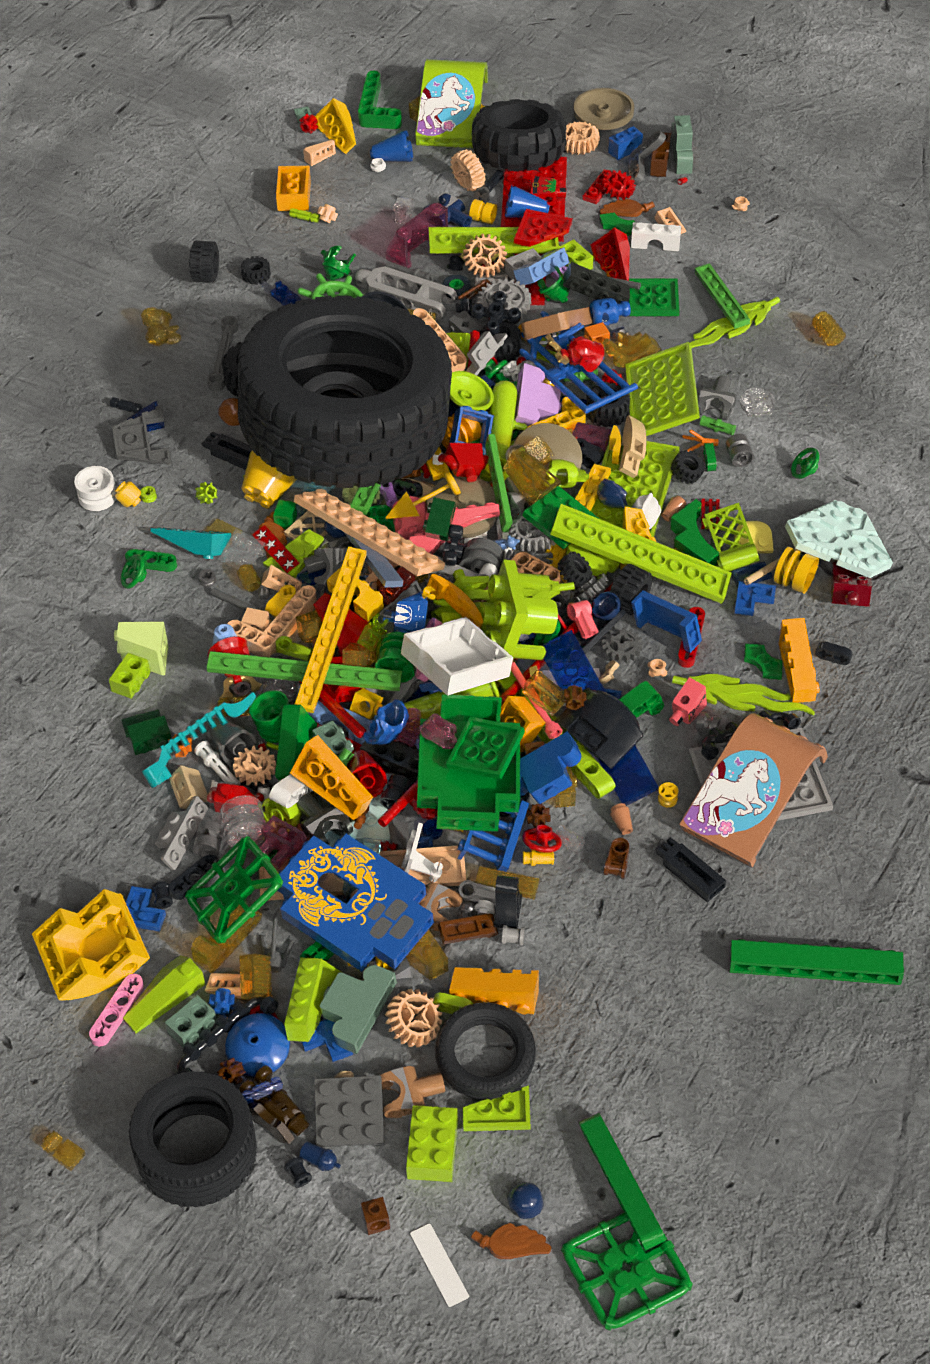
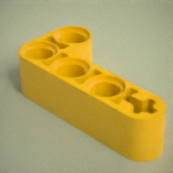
M564 397L562 399L561 413L529 425L527 428L540 423H551L564 427L567 430L573 429L576 432L585 427L586 414L568 397Z

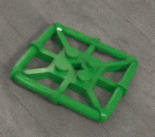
M246 836L242 837L218 862L215 861L212 864V868L186 892L185 898L196 914L199 924L203 925L212 939L220 944L225 943L250 917L253 918L256 915L255 912L282 887L283 880L271 864L269 856L261 851L255 841ZM250 848L256 859L244 869L243 865L247 850ZM236 856L234 864L224 872L223 867ZM261 867H264L272 878L253 880L251 876ZM216 874L220 876L210 887L203 888ZM268 888L250 906L245 901L255 889ZM212 896L214 900L202 910L196 901L197 898ZM241 905L244 912L227 928L230 914ZM220 908L221 914L216 929L210 921V916Z
M625 1213L606 1222L604 1220L599 1222L598 1226L571 1238L561 1248L564 1260L579 1285L580 1293L585 1295L597 1319L609 1331L620 1328L646 1314H654L656 1309L682 1297L688 1291H691L693 1286L688 1272L673 1249L675 1247L671 1240L667 1239L666 1235V1241L661 1243L660 1247L646 1254L638 1242L635 1232L631 1239L617 1245L609 1230L629 1221ZM602 1234L611 1249L598 1255L575 1247ZM666 1254L680 1279L657 1273L650 1261ZM574 1257L596 1263L603 1275L587 1281ZM622 1264H630L631 1272H627L626 1270L622 1271L620 1269L622 1268ZM655 1281L676 1289L651 1301L642 1287ZM605 1283H608L614 1294L608 1317L592 1291ZM635 1291L643 1305L615 1319L620 1299Z

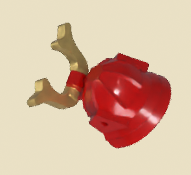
M550 334L545 336L548 343L556 349L557 353L555 356L559 363L561 362L564 365L568 363L570 365L580 364L587 372H593L603 360L604 347L599 342L590 341L582 336L572 338L566 350L562 349Z
M229 637L220 640L207 653L208 658L210 652L250 655L247 640L243 637ZM224 674L227 678L224 680V691L219 701L223 703L227 699L233 700V694L229 691V687L232 684L247 681L251 684V692L254 693L257 690H264L265 684L258 683L252 676Z

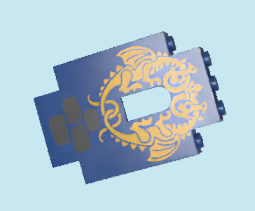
M347 833L342 839L339 838L335 842L333 848L313 836L302 845L297 855L290 858L288 865L278 872L283 880L282 887L277 890L284 897L280 908L282 918L361 972L374 957L396 969L434 923L433 913L419 904L426 896L425 884ZM333 873L358 889V891L345 904L319 886L318 880L323 874Z

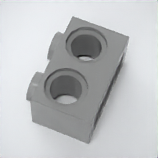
M533 248L505 259V272L516 283L517 280L513 271L542 257Z

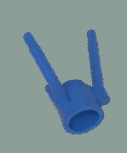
M578 323L567 331L553 337V339L562 349L567 350V345L569 344L568 336L584 328V325Z

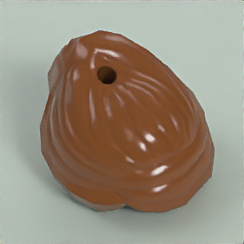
M228 398L219 406L218 415L230 426L240 425L238 421L237 398Z

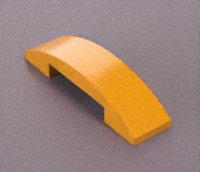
M431 574L427 586H431L435 591L430 593L434 594L437 600L443 598L463 618L467 617L481 629L483 618L474 602L450 581L436 574Z

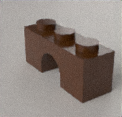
M662 132L666 135V139L652 153L650 176L666 177L671 133Z

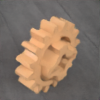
M252 746L250 751L244 748L245 753L238 752V757L234 758L233 770L235 777H239L241 783L246 780L248 786L251 782H254V785L257 786L258 782L265 784V779L271 780V774L275 775L276 761L274 755H270V750L264 752L263 747L256 750L255 746Z

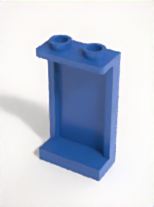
M642 591L632 601V608L638 628L641 629L646 623H650L682 638L684 650L690 653L702 641L696 614L646 591Z

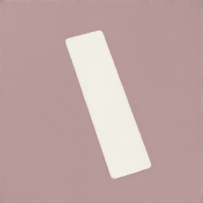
M431 1224L412 1231L410 1235L447 1305L452 1307L468 1299L469 1294Z

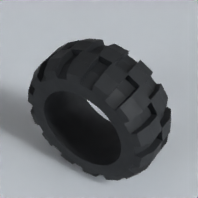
M520 99L494 102L491 106H485L480 109L472 124V146L476 156L484 164L489 163L491 167L497 169L503 168L508 169V171L537 170L539 167H547L552 165L554 161H558L565 150V120L559 110H555L554 106L547 103L543 104L535 100Z

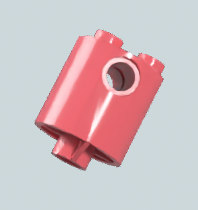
M409 496L412 502L420 499L419 497ZM425 501L415 506L420 516L393 518L396 533L400 534L404 539L410 540V537L417 533L425 534V531H423L424 521L426 520L425 513H427Z

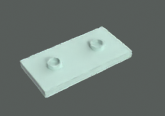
M386 774L387 782L392 774ZM387 784L383 788L384 791L387 789ZM382 793L372 798L366 815V821L362 824L361 829H356L354 827L355 821L351 819L353 832L350 836L359 842L376 843L377 840H381V842L389 841L390 843L388 825L382 827L378 823V819L387 811V808L379 802Z

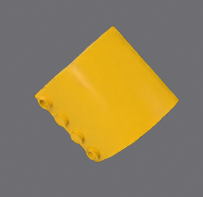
M103 889L78 913L59 908L32 933L58 1000L84 998L107 990L123 981L128 975L133 974L150 959L122 894Z

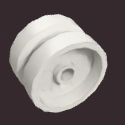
M91 466L84 468L75 476L74 484L78 501L84 509L101 511L112 506L116 501L114 477L107 468Z

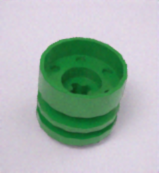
M391 632L386 634L381 641L375 668L402 671L401 683L408 682L414 677L416 667L401 654L403 638L406 633Z
M273 690L259 694L249 708L253 722L261 738L266 742H279L283 706L290 705L287 696L280 691Z

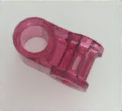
M417 708L407 709L409 714L408 721L397 738L393 740L394 742L406 743L408 747H412L420 734V719H422L421 712Z
M432 714L419 726V731L424 738L433 741L444 749H452L457 743V738L455 737L457 733L456 725L443 719L438 714Z

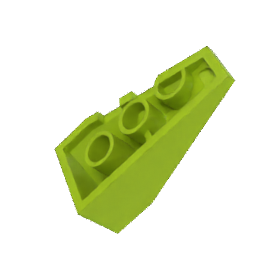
M182 955L178 956L160 970L125 1014L123 1020L135 1034L205 986L203 972L191 958Z

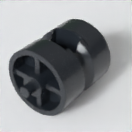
M392 774L387 782V789L383 791L379 802L388 810L413 785V782L404 775Z

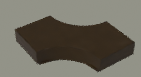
M248 1103L254 1121L266 1128L279 1142L290 1144L294 1140V1136L285 1124L272 1116L260 1103Z

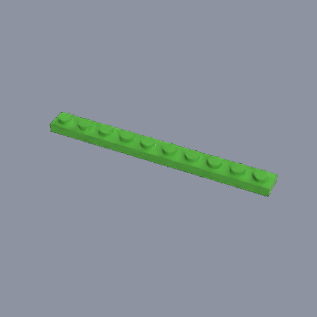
M210 652L207 672L302 682L309 661ZM330 664L324 684L400 691L402 671Z

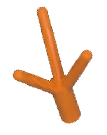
M689 430V432L695 437L682 435L684 439L700 442L689 448L688 452L701 447L704 443H713L714 446H718L719 443L718 439L703 438L693 430Z

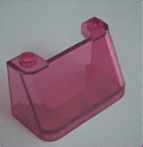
M433 203L399 228L385 251L386 259L407 268L412 267L410 261L411 254L409 252L425 240L429 241V227H448V208L439 203Z

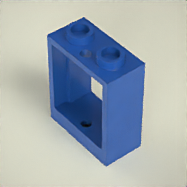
M469 406L458 408L454 414L450 443H466L458 441L462 418L481 422L483 426L480 443H482L483 455H487L485 443L488 435L491 434L494 415L488 414L484 410H472Z

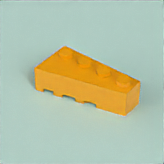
M805 618L784 619L781 622L778 645L791 700L794 703L815 701L816 694L819 693L820 689L819 683L815 679L816 671L815 667H813Z
M318 735L306 742L290 774L348 817L355 820L366 811L373 796Z
M455 967L449 992L450 995L469 999L473 1004L482 1002L495 1003L520 1014L534 1015L539 993V970H531V974H522L521 970L503 973L500 969L484 972L481 968Z

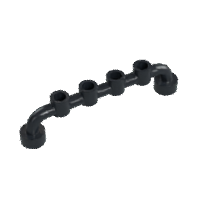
M763 710L758 714L773 722L775 720H784L783 724L789 730L797 729L801 723V719L794 713L775 712L769 714L766 710ZM729 722L724 731H720L718 728L711 729L709 736L701 742V754L707 760L714 759L718 755L719 749L713 743H722L725 738L733 736L739 725L737 726L734 722Z
M262 996L252 997L245 1003L240 1000L235 1002L232 1006L234 1013L229 1017L220 1015L216 1020L217 1027L212 1032L209 1029H204L199 1035L201 1041L198 1044L188 1043L184 1046L183 1053L185 1055L177 1063V1073L194 1072L189 1067H186V1065L190 1061L197 1060L207 1046H213L222 1033L229 1032L236 1021L248 1016L250 1009L255 1005H260V1010L263 1013L272 1015L278 1008V1002L272 996L266 998Z

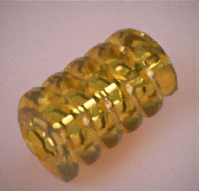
M822 311L814 316L812 326L828 346H836L845 339V332L842 331V328L839 327V324L836 323L832 315Z

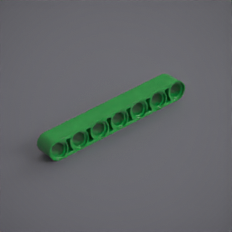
M598 1112L579 1121L582 1133L643 1249L646 1251L665 1242V1235L600 1113Z

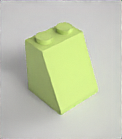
M118 622V629L114 631V640L118 641L117 653L121 654V659L123 660L127 653L148 660L151 672L165 675L169 645L164 622Z

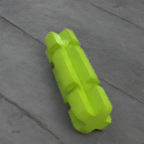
M291 208L289 216L293 218L296 217L297 219L314 223L319 222L320 215L316 213L313 214L312 212Z

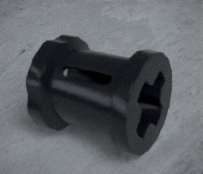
M165 881L157 882L151 887L156 899L154 904L158 909H165L173 904L172 897L169 896V883Z
M301 1157L293 1158L284 1166L285 1171L289 1172L293 1178L295 1188L303 1187L312 1180V1175L306 1171Z

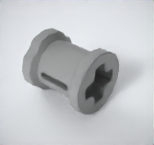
M503 925L502 944L509 942L519 943L520 946H523L525 927L517 929L508 928L507 925Z

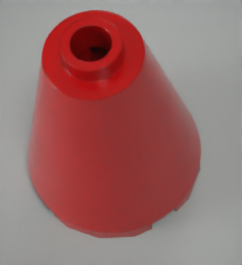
M357 750L353 752L354 756L349 761V770L375 798L384 791L383 788L387 784L386 773L366 751Z

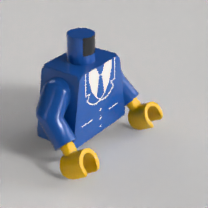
M427 586L422 592L398 601L396 611L384 610L383 621L394 623L393 632L410 633L424 629L428 606L426 599H435V595L430 594L435 589Z

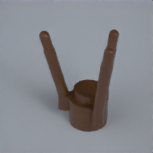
M487 279L482 280L478 285L458 296V299L468 294L470 295L465 299H471L479 292H482V287L487 288V283L490 285L492 283Z

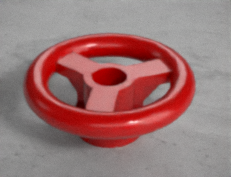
M538 825L536 828L526 830L522 835L524 844L538 852L551 853L559 850L562 846L561 838L547 825ZM554 839L556 844L549 847L548 841ZM530 840L536 841L541 846L532 843Z

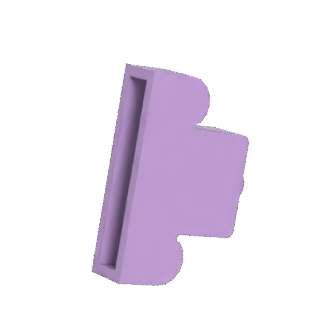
M525 363L518 373L516 387L518 399L515 420L518 423H524L529 426L558 414L562 403H560L561 391L555 386L542 383L545 373L540 368Z

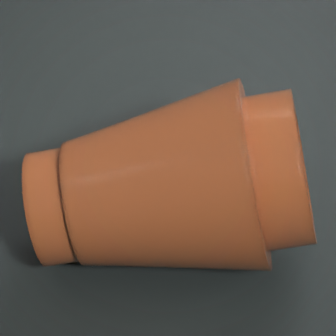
M678 495L672 497L661 514L662 518L670 521L674 513H678L686 506V501Z
M624 803L613 806L610 809V816L622 835L631 833L633 828L629 807H626Z

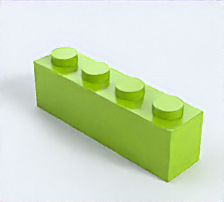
M300 958L284 1023L288 1041L309 1042L320 1023L322 1015L320 1004L324 999L325 990L327 987H331L336 976L341 972L323 959Z

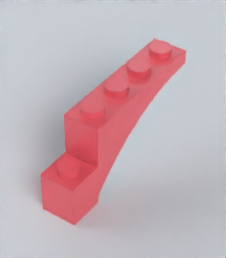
M486 503L484 506L479 507L469 505L463 509L456 507L452 524L461 525L465 528L476 522L500 516L499 504ZM425 513L426 520H428L430 513ZM417 533L410 537V541L413 544L424 548L431 555L445 542L426 537L424 533Z

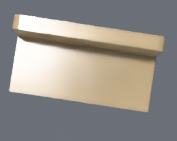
M180 765L172 774V777L169 778L179 807L187 809L194 796H198L203 802H207V791L199 771Z

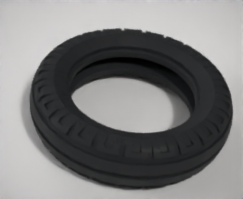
M489 1002L470 1004L454 1012L442 1025L435 1044L437 1066L446 1082L459 1093L480 1100L500 1098L504 1094L517 1090L529 1077L536 1057L534 1037L523 1018L503 1005ZM478 1025H492L505 1031L512 1038L516 1047V1057L512 1065L505 1072L493 1077H479L467 1072L457 1061L454 1051L457 1040L466 1030Z

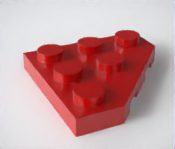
M526 209L515 235L514 244L531 247L568 234L573 218Z

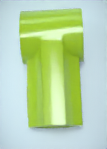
M281 636L276 640V653L310 661L313 652L312 648L293 643L292 639L287 636Z

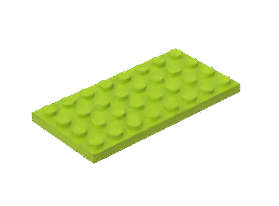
M646 441L645 458L640 461L637 476L632 478L619 471L620 462L619 464L612 463L613 450H609L608 443L601 466L611 468L608 480L614 481L627 492L626 507L632 508L639 496L652 493L653 497L657 499L662 512L673 475L671 463L679 453L680 447ZM621 445L620 462H621L622 453H623V448H624L623 445ZM597 498L591 512L600 520L622 528L624 509L604 506L599 498ZM660 515L655 525L649 529L652 537L655 535Z

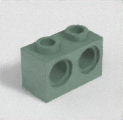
M334 721L312 730L313 738L318 735L337 757L343 748L350 752L354 750L351 741L346 740L340 726L337 727Z
M197 995L169 1018L165 1025L168 1034L184 1048L188 1043L194 1044L204 1029L210 1030L215 1025L217 1019L215 1010Z

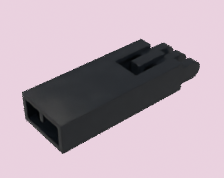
M211 432L201 443L204 448L210 450L212 456L246 470L252 451L249 445L215 432Z
M669 837L666 840L667 843L663 842L661 847L658 846L655 849V852L663 858V865L707 903L725 888L726 880L682 843L679 844ZM684 861H686L690 865V867H686L684 865Z

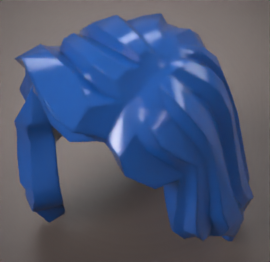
M394 699L392 703L378 708L375 719L368 723V730L363 734L367 744L385 745L390 744L397 738L409 717L408 710L402 701Z

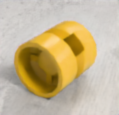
M474 199L469 212L472 220L480 221L482 219L483 223L493 224L497 215V204L489 202L485 204L481 200Z

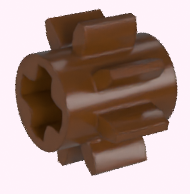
M573 685L564 689L562 703H566V708L577 710L584 706L586 693L582 692V687Z
M542 803L532 804L531 810L526 812L527 824H532L536 828L538 825H545L546 822H550V808H545Z
M233 1057L220 1063L222 1068L217 1071L219 1076L233 1084H239L243 1081L241 1076L246 1071H244L242 1062L235 1061Z

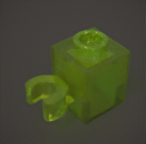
M376 614L373 617V623L370 622L364 627L357 643L373 652L380 647L381 641L387 633L383 627L388 624L389 619L386 618L383 623H379L378 617L380 614Z

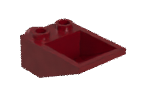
M833 562L832 604L869 607L872 591L871 578L836 565L837 563Z

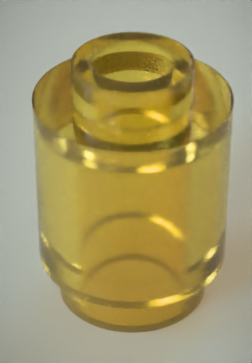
M250 564L240 566L237 576L243 587L249 592L256 591L261 583L254 567Z

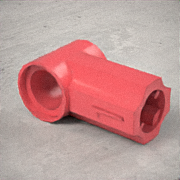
M583 600L568 604V617L571 620H575L582 638L588 639L596 635L599 631L591 616L592 607L589 601Z

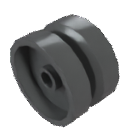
M473 538L466 543L459 566L479 574L482 566L490 563L496 566L499 573L504 552L500 545L490 539Z

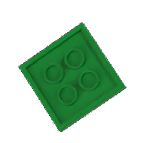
M629 278V281L641 283L640 289L630 288L629 304L631 313L629 316H679L678 278Z
M557 486L527 508L522 516L564 549L571 543L550 535L561 504L595 518L598 517L560 486Z
M469 717L446 762V766L448 769L501 780L525 730L520 726Z

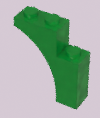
M696 499L671 517L670 530L677 534L674 539V550L717 566L719 552L705 541L697 527V520L701 513V502Z

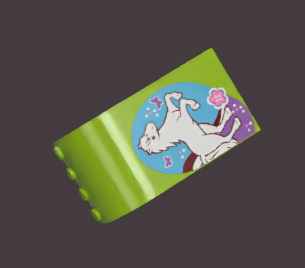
M426 59L416 128V145L473 148L472 124L476 114L481 109L483 82L488 83L487 62Z

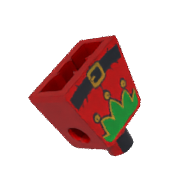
M533 175L531 194L546 200L550 206L556 205L557 197L566 198L567 188H558L557 179Z

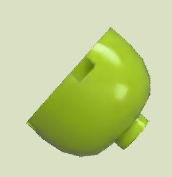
M268 797L262 804V807L265 806L263 817L270 828L280 829L283 834L296 828L301 820L302 812L297 807V803L290 808H286Z

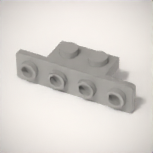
M489 331L484 332L467 353L472 364L466 372L478 375L486 367L487 362L495 355L498 348L504 344L505 339L508 337L507 334L502 333L492 336Z
M198 796L193 797L186 811L172 812L168 816L167 822L155 842L159 849L166 848L161 856V860L171 870H176L198 829L199 823H201L208 810L206 804Z

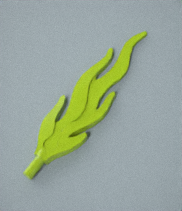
M779 297L769 301L741 305L750 318V324L734 329L727 317L710 323L700 333L693 335V339L698 340L690 342L691 349L715 343L726 333H728V339L738 336L747 331L754 320V325H759L765 319L771 307L780 303Z
M550 580L549 588H522L524 597L551 599L560 594V591L574 590V582L559 584V581ZM470 589L464 592L471 600H486L487 602L483 603L489 602L488 590ZM433 600L434 604L452 607L445 600ZM474 602L478 610L482 602Z
M720 674L689 676L706 686V700L714 705L717 704L718 700L732 709L754 712L755 706L752 704H755L773 712L800 710L810 715H815V712L804 704L777 702L763 697L767 696L779 701L791 699L790 694H781L762 685L739 684V678ZM673 676L672 683L684 686L688 679Z

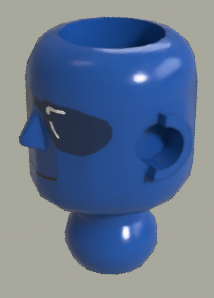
M613 298L593 300L589 304L593 325L602 322L606 326L616 324L619 316L627 317L631 313L630 304L627 301L617 304Z

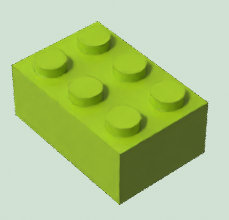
M413 1105L406 1165L407 1179L441 1182L453 1181L458 1126L457 1108Z

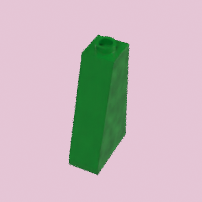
M302 705L283 706L275 777L279 782L290 775L306 742L313 738L312 730L316 729L318 725Z

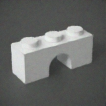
M633 222L631 248L647 249L649 241L659 240L663 243V250L679 251L681 226Z

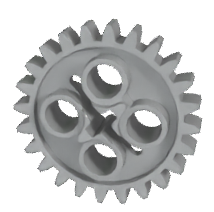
M499 278L497 283L492 280V285L487 283V288L482 287V292H479V297H477L478 303L484 307H489L493 303L494 293L502 291L506 295V303L503 308L506 310L514 307L518 308L521 312V319L522 314H527V310H530L531 305L529 289L525 288V284L520 285V281L514 283V279L509 282L507 278L504 281H501Z

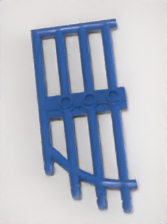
M545 311L540 313L541 317L550 316ZM546 335L526 340L531 345L530 354L525 349L519 350L522 357L532 361L536 367L540 368L545 373V377L585 414L638 389L636 383L629 385L603 361L598 367L623 389L615 392L595 373L587 372L580 364L570 365L568 363L564 365L561 362L559 363L551 353L539 344L542 337L546 339ZM573 335L568 336L570 342L572 338H575ZM537 351L555 367L547 370L536 360ZM582 371L608 396L601 399L578 379L574 373ZM568 378L594 403L587 406L559 380Z

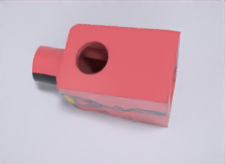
M690 677L672 702L673 714L669 721L673 725L679 726L682 721L690 724L706 707V686Z

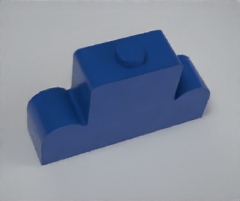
M568 731L520 759V797L529 791L537 803L541 804L572 786V781L566 767L577 765L582 756L577 743Z

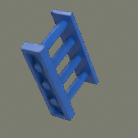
M522 800L519 805V813L505 812L513 818L512 822L506 823L499 820L498 828L508 834L507 838L501 839L484 831L467 830L464 839L461 838L457 850L460 852L457 859L461 860L465 853L469 852L495 863L494 866L497 867L495 875L504 876L509 869L529 803ZM472 835L499 846L500 850H502L501 855L497 856L471 845Z

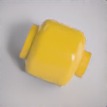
M123 481L115 489V498L124 507H130L131 505L135 507L141 501L139 498L141 490L131 481Z

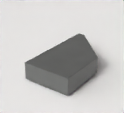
M393 819L388 824L390 839L395 845L398 843L403 850H406L410 838L408 824Z

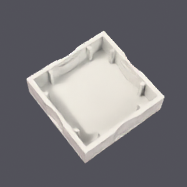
M467 617L449 621L436 627L404 634L401 654L446 695L509 677L513 657L489 639Z

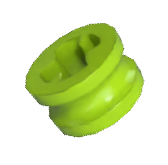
M146 486L141 489V499L143 502L151 503L156 500L157 494L154 487Z

